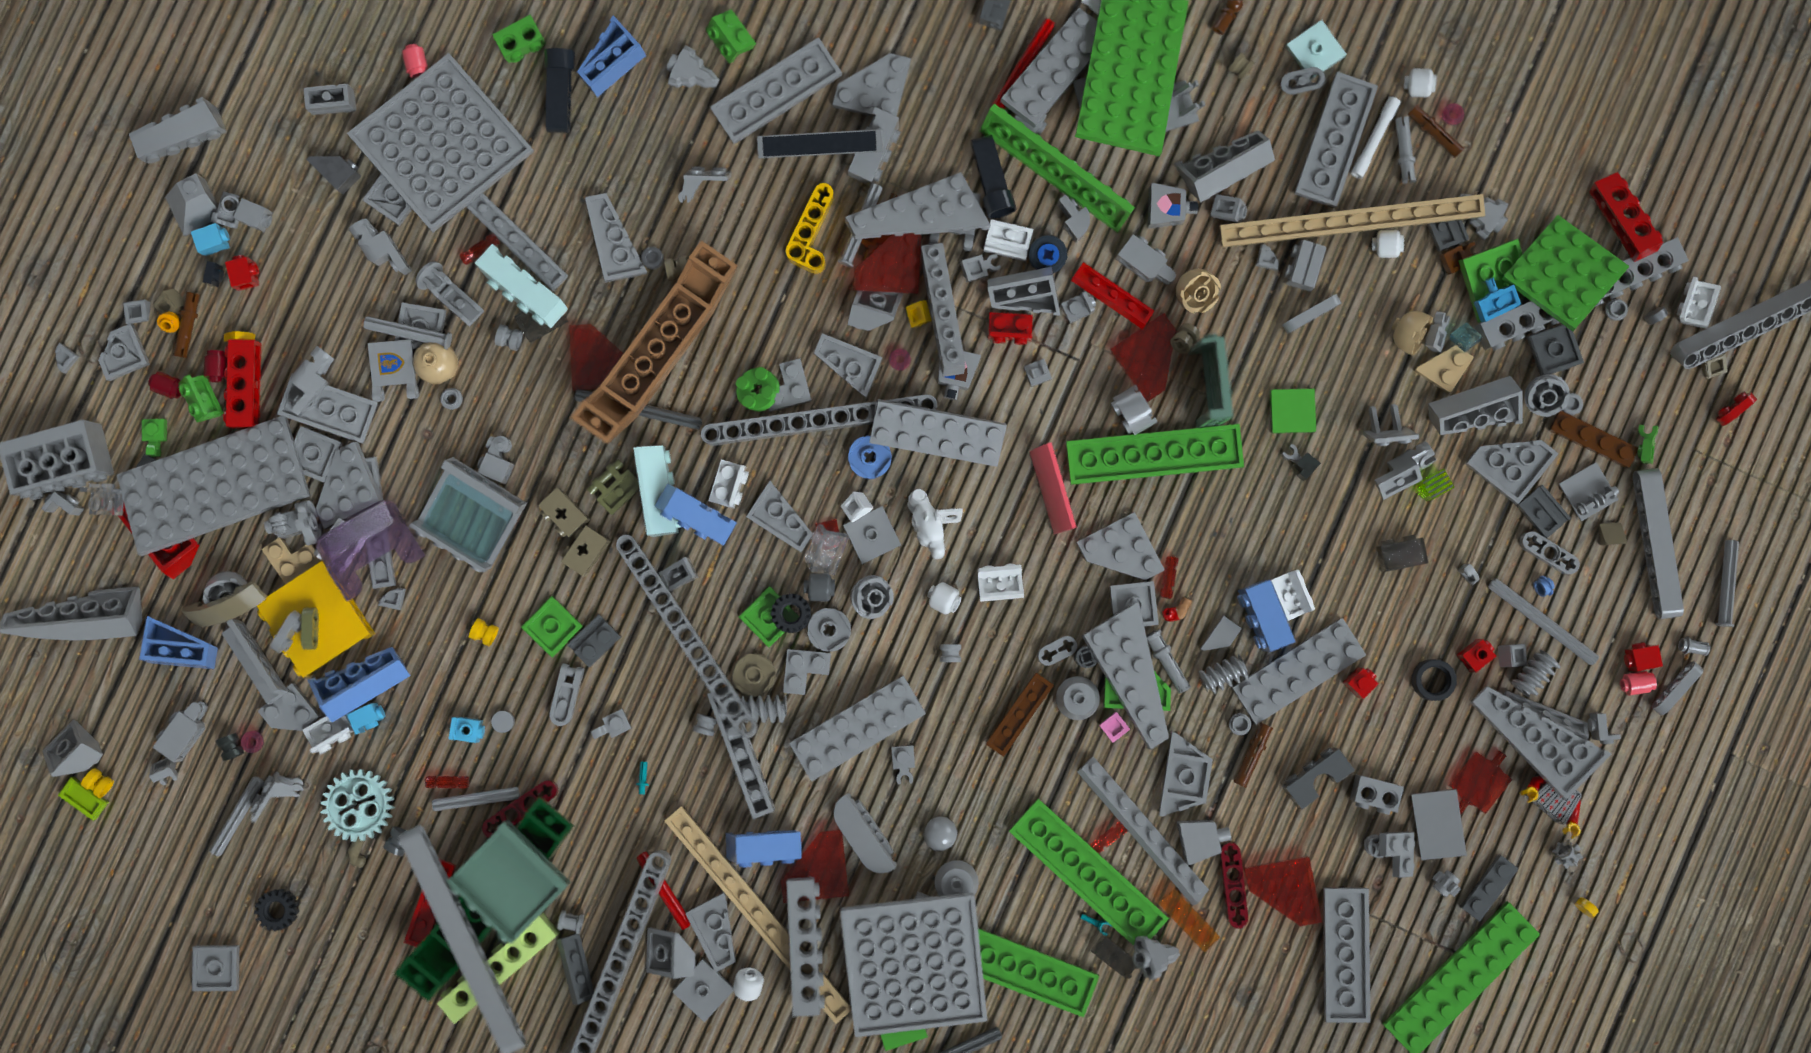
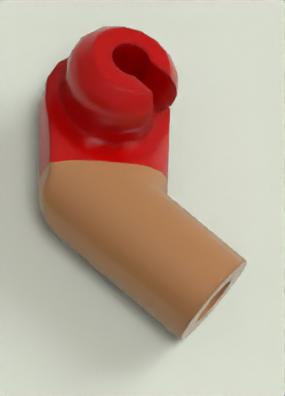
M1182 597L1177 607H1168L1163 610V618L1169 622L1182 620L1192 601Z

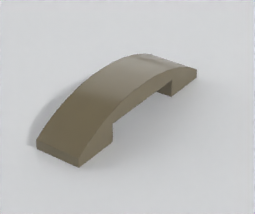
M252 581L235 588L231 595L204 605L199 601L183 607L181 611L195 626H212L244 614L263 602L267 596Z

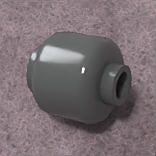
M812 573L808 580H804V593L808 594L810 601L827 602L831 599V596H835V579H832L830 574Z

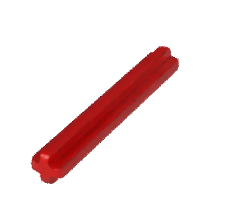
M646 851L636 857L642 869H644L649 858V854ZM648 877L655 887V880L652 877ZM664 879L659 895L680 928L684 930L691 926L685 914V910Z

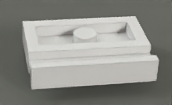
M991 219L984 251L1026 261L1033 229Z

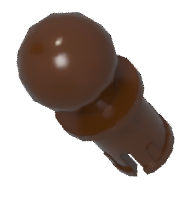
M1227 0V9H1221V15L1212 26V30L1219 35L1225 33L1231 21L1236 19L1234 13L1242 9L1243 0Z

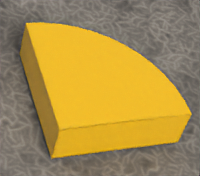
M241 331L227 332L224 334V341L228 342V339L255 340V334Z

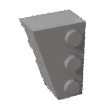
M877 107L874 108V117L869 127L867 126L865 130L883 129L884 152L855 153L848 170L849 177L869 186L875 181L879 182L883 173L881 166L883 162H888L892 153L889 149L892 143H897L901 131H899V117Z
M1052 267L988 279V292L992 308L1015 311L1027 310L1033 311V313H1053V315L1060 316Z

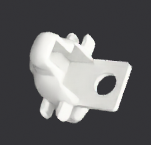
M916 489L909 495L907 504L909 510L913 513L912 526L917 533V539L921 546L928 547L934 559H941L945 553L942 524L960 522L963 510L961 508L935 510L925 491Z

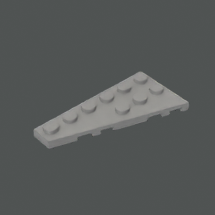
M961 172L845 217V223L854 239L881 237V235L891 234L903 236L905 233H914L915 235L947 233L949 230L960 229L962 231H970L974 228L988 230L991 226Z
M1135 602L1086 632L1082 637L1147 748L1152 749L1167 740L1169 735L1139 602Z
M1485 687L1470 701L1481 715L1563 800H1567L1612 754L1595 746L1594 743L1582 739L1555 722L1532 712L1529 708L1515 703L1512 699L1489 687Z

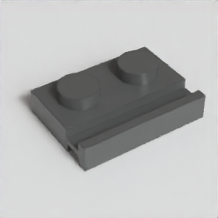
M1462 220L1427 224L1438 252L1469 240Z
M1544 485L1538 486L1536 490L1532 491L1516 505L1545 538H1548L1564 525L1567 520L1571 519Z
M599 614L567 645L590 668L621 636Z

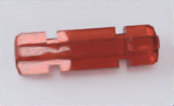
M491 233L486 237V240L482 239L470 247L468 252L464 251L459 257L465 265L473 262L474 258H479L491 244L497 246L500 241L494 233Z
M1167 556L1165 565H1167V568L1164 570L1163 588H1161L1160 593L1162 598L1172 599L1174 590H1172V587L1175 585L1177 573L1175 568L1178 567L1179 561L1177 557Z
M427 776L425 787L468 788L469 777L438 776L437 778L436 776Z
M1120 821L1115 824V828L1111 827L1099 837L1098 841L1094 840L1090 844L1098 854L1104 850L1105 846L1107 848L1118 840L1120 834L1124 835L1128 832Z

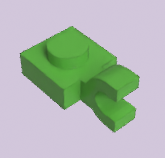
M142 419V441L148 442L146 455L161 457V442L167 441L166 419Z
M1639 425V433L1644 439L1643 445L1638 447V458H1641L1643 464H1653L1655 437L1658 434V426H1653L1652 432L1646 434L1644 432L1645 426Z

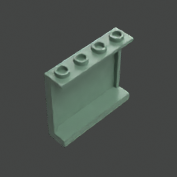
M1207 334L1188 352V355L1202 354L1208 412L1196 420L1197 428L1220 426L1233 418L1224 337H1218V334Z
M507 820L497 828L498 830L447 882L450 884L449 888L456 895L460 894L466 900L465 904L472 911L476 910L482 916L481 920L487 926H492L498 931L497 935L503 942L512 944L567 888L571 881Z

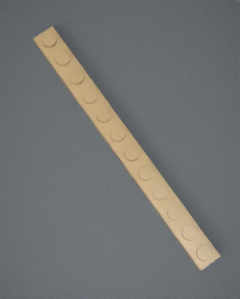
M1483 194L1225 224L1220 225L1222 248L1480 218L1485 217Z
M681 806L665 820V823L791 971L789 932L683 806ZM803 964L801 970L809 974L813 972V967L810 964ZM823 973L824 986H820V995H824L825 1008L823 1010L836 1024L852 1010V1006ZM805 986L806 990L813 995L814 989L810 986Z

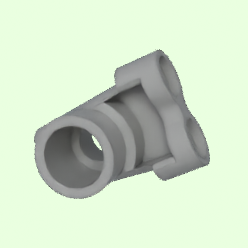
M223 191L216 213L212 212L210 222L237 229L239 221L233 217L239 205V195ZM226 200L232 203L229 209L224 206Z

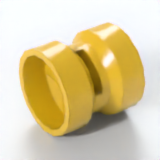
M478 618L470 630L469 638L473 640L482 639V643L490 647L497 636L499 627L493 624L488 626L484 620Z
M97 768L90 770L81 782L82 787L86 790H92L93 794L98 798L105 796L114 784L113 779L104 777Z

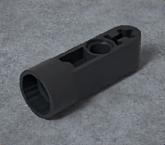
M547 48L544 50V69L547 70L546 131L547 133H570L572 72L575 71V51L564 48Z
M992 134L970 140L985 194L983 203L987 217L989 219H997L1014 213L1017 207L1012 191L1007 188Z

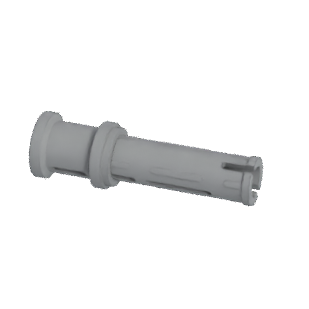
M1157 629L1146 636L1147 642L1154 652V658L1156 657V659L1160 660L1178 693H1183L1191 688L1174 660L1170 652L1171 646L1167 645L1164 641L1161 629Z

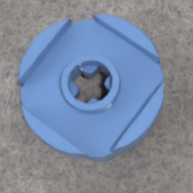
M870 436L860 437L854 441L849 449L848 460L851 469L861 478L875 479L881 477L887 472L891 464L892 455L890 448L869 443ZM866 452L869 454L874 452L876 460L867 463L865 462L866 457L864 454Z

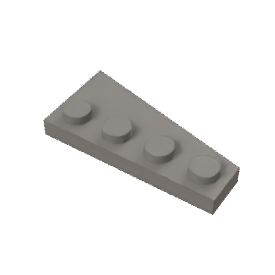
M607 193L585 197L604 283L647 274Z

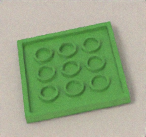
M1557 215L1508 270L1502 280L1509 285H1515L1518 292L1573 332L1630 266Z

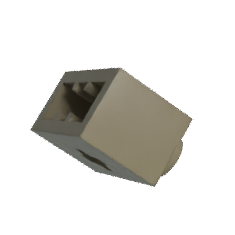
M558 487L538 505L542 509L540 514L548 522L552 520L557 525L555 527L556 531L563 537L566 535L570 538L574 537L577 531L590 521L588 516ZM560 510L566 511L565 515L567 517L565 519L559 518L561 516Z
M589 526L581 527L574 536L575 542L572 546L568 545L563 551L562 556L564 558L561 561L583 577H587L611 542ZM587 546L588 554L581 555L582 550L580 547Z

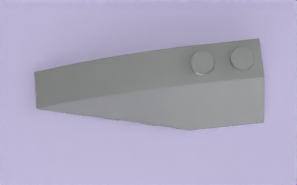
M139 587L95 590L88 592L89 596L77 598V596L68 597L66 602L58 604L54 601L48 602L39 609L29 607L5 613L0 622V633L51 640H98L137 636L142 623Z

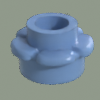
M1540 576L1534 582V589L1539 596L1544 597L1553 594L1555 586L1550 578Z

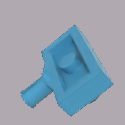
M1494 277L1485 280L1489 293L1484 298L1474 302L1481 322H1487L1522 305L1515 285L1498 289Z

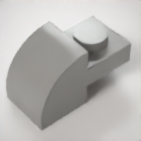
M1065 194L1058 200L1057 205L1068 218L1064 222L1063 227L1073 241L1077 243L1087 232L1090 224V215L1086 207L1078 211L1079 207L1072 197L1069 199Z

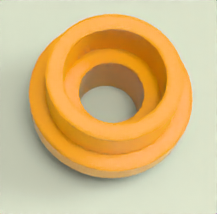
M165 312L159 315L157 324L163 331L173 333L179 329L180 320L175 313Z

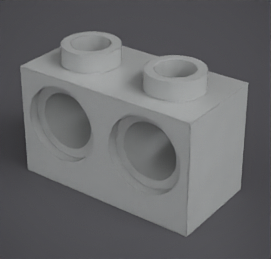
M1356 774L1350 800L1355 801V806L1369 809L1370 805L1377 807V812L1390 815L1391 811L1398 813L1404 787ZM1364 787H1368L1370 790L1367 798H1362L1361 791ZM1389 792L1391 800L1389 803L1384 804L1382 800L1383 795Z

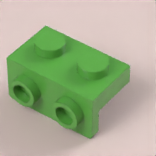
M732 9L712 17L706 27L708 36L714 41L721 54L729 63L734 62L737 55L753 49L756 45V42Z
M186 375L178 383L179 391L185 397L188 403V410L194 416L196 423L220 417L223 414L210 383L204 375L193 378L190 375Z

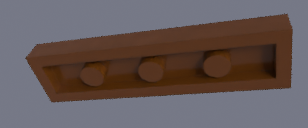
M1563 411L1556 413L1548 430L1625 468H1630L1638 451V447Z
M1035 672L988 739L986 745L1004 757L1054 685Z

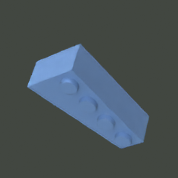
M390 647L365 657V660L361 663L352 662L346 665V669L338 672L332 670L326 672L323 678L316 679L314 677L307 681L319 707L329 720L334 722L410 677V674L394 648Z

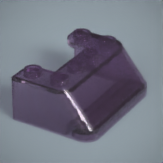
M382 500L321 535L316 543L317 550L329 575L346 601L359 595L362 590V581L355 571L392 549H395L401 560L406 563H414L426 556L425 549L411 527H409L408 522L396 503L391 500Z

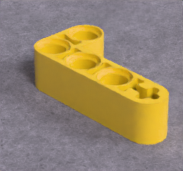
M820 183L814 189L786 247V255L789 262L814 274L821 273L826 265L823 254L811 248L834 201L833 189L826 183ZM826 191L828 193V197L825 196L823 198L821 206L819 204L821 201L820 193L824 194ZM812 210H818L821 213L817 219L809 217V213ZM808 229L811 231V235L808 238H802L799 235L800 232ZM793 249H800L802 254L799 257L794 258L790 255ZM819 258L821 264L818 267H812L809 264L811 259Z

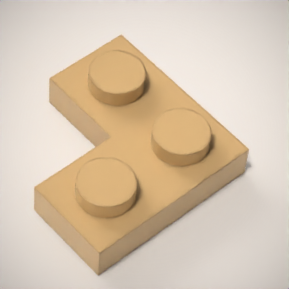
M277 538L261 549L285 585L323 561L313 554L317 549L314 544L305 545L293 553L283 538Z

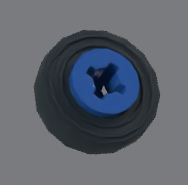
M1052 235L1037 238L1031 244L1029 250V261L1036 270L1052 267L1053 273L1061 270L1068 257L1064 242Z

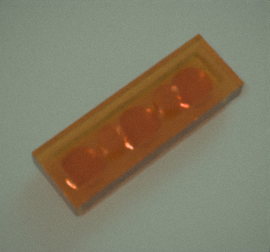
M1174 888L1158 902L1204 953L1220 938Z

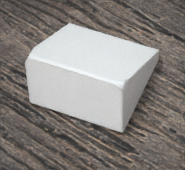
M854 491L843 502L841 508L849 520L854 522L870 512L873 506L864 493Z

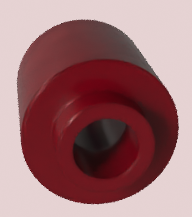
M208 350L207 355L204 356V377L208 378V382L221 383L222 379H225L224 370L227 367L225 352Z
M160 371L150 376L148 381L150 391L170 399H178L181 396L178 384L180 382L179 378Z

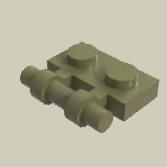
M619 459L613 464L610 463L606 467L607 470L599 478L593 479L591 481L592 484L587 488L592 495L598 490L602 492L596 500L612 516L640 490L639 480L630 470L627 469L622 475L619 473L618 470L624 466ZM614 476L616 481L607 488L604 484Z

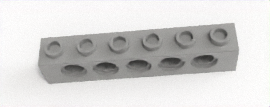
M943 243L921 246L920 259L942 377L964 374L966 363Z
M727 687L717 690V694L724 695L727 692ZM708 693L710 704L752 818L755 819L773 812L775 806L750 738L742 737L735 730L712 693ZM733 703L729 707L731 714H735L739 710L737 703ZM743 723L741 725V731L747 732L745 724Z
M815 877L788 878L787 895L793 1017L820 1015L821 1009L825 1008L824 995H820V986H824L823 972H819V964L823 963L822 950H818V941L822 940L821 927L817 928V919H820V905H816L815 897L819 896V883H815ZM799 897H808L810 904L807 907L800 906L798 903ZM801 919H808L811 922V927L808 929L801 928L799 925ZM808 941L812 944V949L810 951H803L800 948V943ZM803 964H810L813 967V972L806 974L801 970V966ZM805 986H810L814 989V994L806 996L803 994L802 989Z

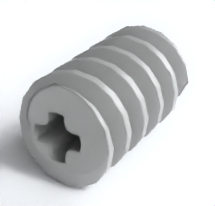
M1539 650L1540 653H1535L1533 656L1535 660L1531 659L1528 661L1530 667L1524 666L1522 669L1524 674L1518 673V680H1512L1511 682L1518 691L1527 697H1530V694L1539 695L1535 688L1543 689L1544 686L1541 681H1550L1546 675H1555L1552 667L1561 668L1558 662L1543 650Z
M1239 654L1238 659L1235 656H1231L1230 663L1226 659L1222 660V666L1219 663H1215L1214 670L1208 666L1206 667V673L1203 670L1198 671L1205 690L1208 692L1210 689L1214 694H1216V686L1222 691L1224 690L1225 682L1232 687V679L1238 684L1240 683V676L1248 680L1247 668Z
M752 695L749 696L748 702H745L744 696H742V702L756 723L759 717L762 723H766L768 717L771 723H775L776 717H778L780 723L784 722L787 716V695L784 696L783 701H780L778 695H776L774 701L771 700L770 695H767L765 701L762 700L761 695H758L756 702H754Z

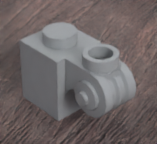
M490 436L486 444L488 452L480 458L477 468H479L478 473L500 483L507 484L514 464L505 461L502 458V453H508L512 449V442L504 436Z
M296 510L283 514L280 512L275 513L268 521L264 522L266 532L268 534L274 533L278 538L285 539L303 534L295 526V519L298 518Z

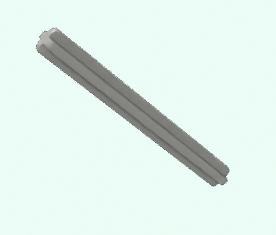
M1493 579L1488 585L1489 589L1589 665H1594L1597 662L1599 656L1499 579Z

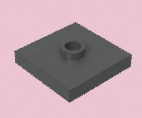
M1563 324L1527 336L1540 376L1553 374L1584 363L1574 333Z

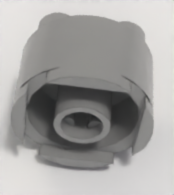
M1136 385L1113 397L1114 401L1111 403L1117 416L1122 414L1125 420L1122 423L1129 435L1131 433L1137 435L1157 423L1156 418L1151 420L1150 417L1153 416V412L1141 392H1135L1138 390Z

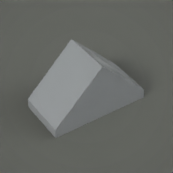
M688 557L682 558L659 572L669 591H673L699 578Z

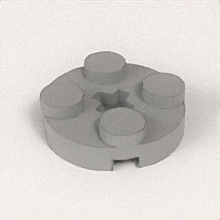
M310 500L295 503V510L298 518L295 519V526L298 531L303 532L306 545L322 541V525L317 523L316 517L319 516L314 504Z
M825 608L817 611L811 617L808 624L810 642L816 648L823 651L833 652L841 649L846 645L851 635L849 619L843 612L836 609ZM826 624L835 626L836 629L833 630V636L824 634L823 631L826 629Z

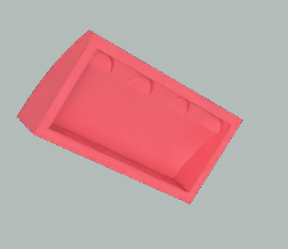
M1047 443L1031 450L1030 456L1054 535L1076 528L1052 443Z

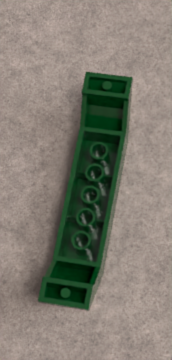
M539 797L527 811L517 829L550 861L575 825L543 798ZM460 896L458 900L481 944L494 928L487 926L481 920L482 916L476 910L472 911L465 904L466 900ZM439 923L394 972L397 977L427 1002L460 969Z

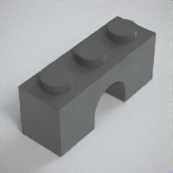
M1331 747L1325 749L1320 753L1321 758L1315 762L1312 760L1302 767V772L1298 775L1294 773L1285 780L1286 784L1282 787L1297 808L1304 809L1320 797L1314 789V780L1318 775L1327 774L1332 782L1339 783L1355 771L1340 749H1332Z

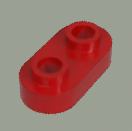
M1746 392L1740 393L1734 398L1735 403L1730 407L1727 405L1717 412L1719 416L1716 420L1721 426L1732 422L1757 401L1752 392L1747 394Z

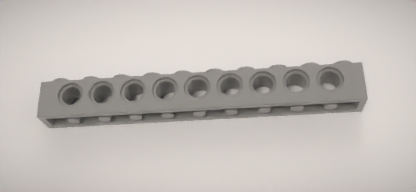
M1677 237L1663 243L1658 252L1636 262H1633L1632 258L1624 260L1623 262L1630 266L1622 275L1624 283L1618 280L1603 298L1610 296L1612 300L1623 295L1622 290L1628 287L1632 291L1643 286L1642 281L1649 279L1650 282L1662 278V273L1667 270L1671 274L1682 269L1681 264L1689 260L1679 238ZM1658 257L1663 260V266L1658 264ZM1638 266L1643 268V275L1638 272ZM1603 298L1596 306L1604 303ZM1531 301L1487 322L1480 323L1474 328L1484 350L1492 347V350L1495 351L1506 346L1504 342L1512 339V342H1516L1525 338V332L1531 330L1532 334L1545 329L1544 324L1551 322L1554 325L1559 323V321L1547 312L1545 318L1541 317L1539 314L1540 307ZM1520 317L1526 320L1525 327L1520 324ZM1500 325L1506 328V335L1500 333Z

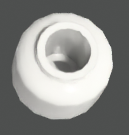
M1414 68L1411 70L1410 76H1405L1404 89H1408L1411 97H1429L1432 92H1435L1437 75L1433 74L1431 69Z
M1380 230L1377 233V238H1372V251H1377L1379 258H1397L1400 252H1404V235H1400L1398 230Z
M944 582L939 583L937 586L933 585L927 595L930 598V607L945 615L950 612L954 613L961 602L959 591Z
M754 968L740 969L736 974L733 985L734 994L743 1001L757 999L761 994L764 982L763 975Z

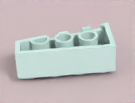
M493 244L475 262L476 266L488 279L486 283L493 290L497 291L499 289L502 291L501 295L509 302L513 300L517 302L516 306L525 314L530 312L533 315L532 318L539 325L546 324L552 328L568 310L559 297L540 282L537 283L524 269L521 270L507 255L503 257L499 249Z

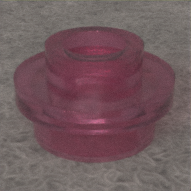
M1451 103L1443 109L1442 118L1449 125H1457L1464 118V110L1460 105ZM1454 112L1456 117L1451 118L1449 113Z
M896 349L890 354L889 362L893 369L902 371L909 367L911 357L906 350ZM903 356L904 362L898 363L896 357Z
M249 731L241 739V746L248 753L258 752L264 745V738L257 731ZM251 738H255V739H256V745H255V746L251 745V743H250Z

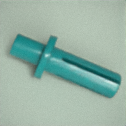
M646 761L640 762L639 783H636L639 786L638 794L645 795V787L649 786L646 783L648 765Z

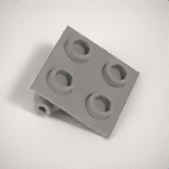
M1597 462L1559 483L1580 521L1619 500L1617 498V494H1619L1618 488L1610 486Z

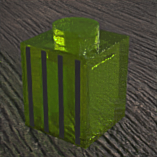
M1444 468L1433 472L1423 478L1422 481L1416 483L1418 495L1426 501H1431L1455 488Z

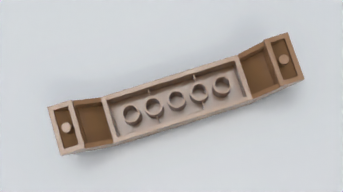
M701 240L689 256V260L671 291L600 387L586 400L582 401L570 418L606 444H609L639 416L713 315L738 265Z

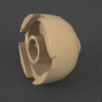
M1189 270L1178 280L1176 296L1179 303L1190 313H1204L1217 303L1221 284L1218 278L1207 270Z
M1410 311L1404 314L1401 319L1396 318L1392 325L1394 343L1405 353L1415 355L1425 341L1424 336L1426 331L1430 330L1433 317L1420 311Z
M429 342L422 343L416 349L412 364L416 374L422 380L430 384H442L455 375L458 369V358L451 347L446 350L444 346L438 343Z

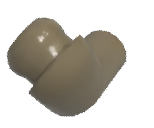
M359 836L356 842L352 841L348 849L350 864L353 867L362 868L366 858L360 856V850L365 841H361Z

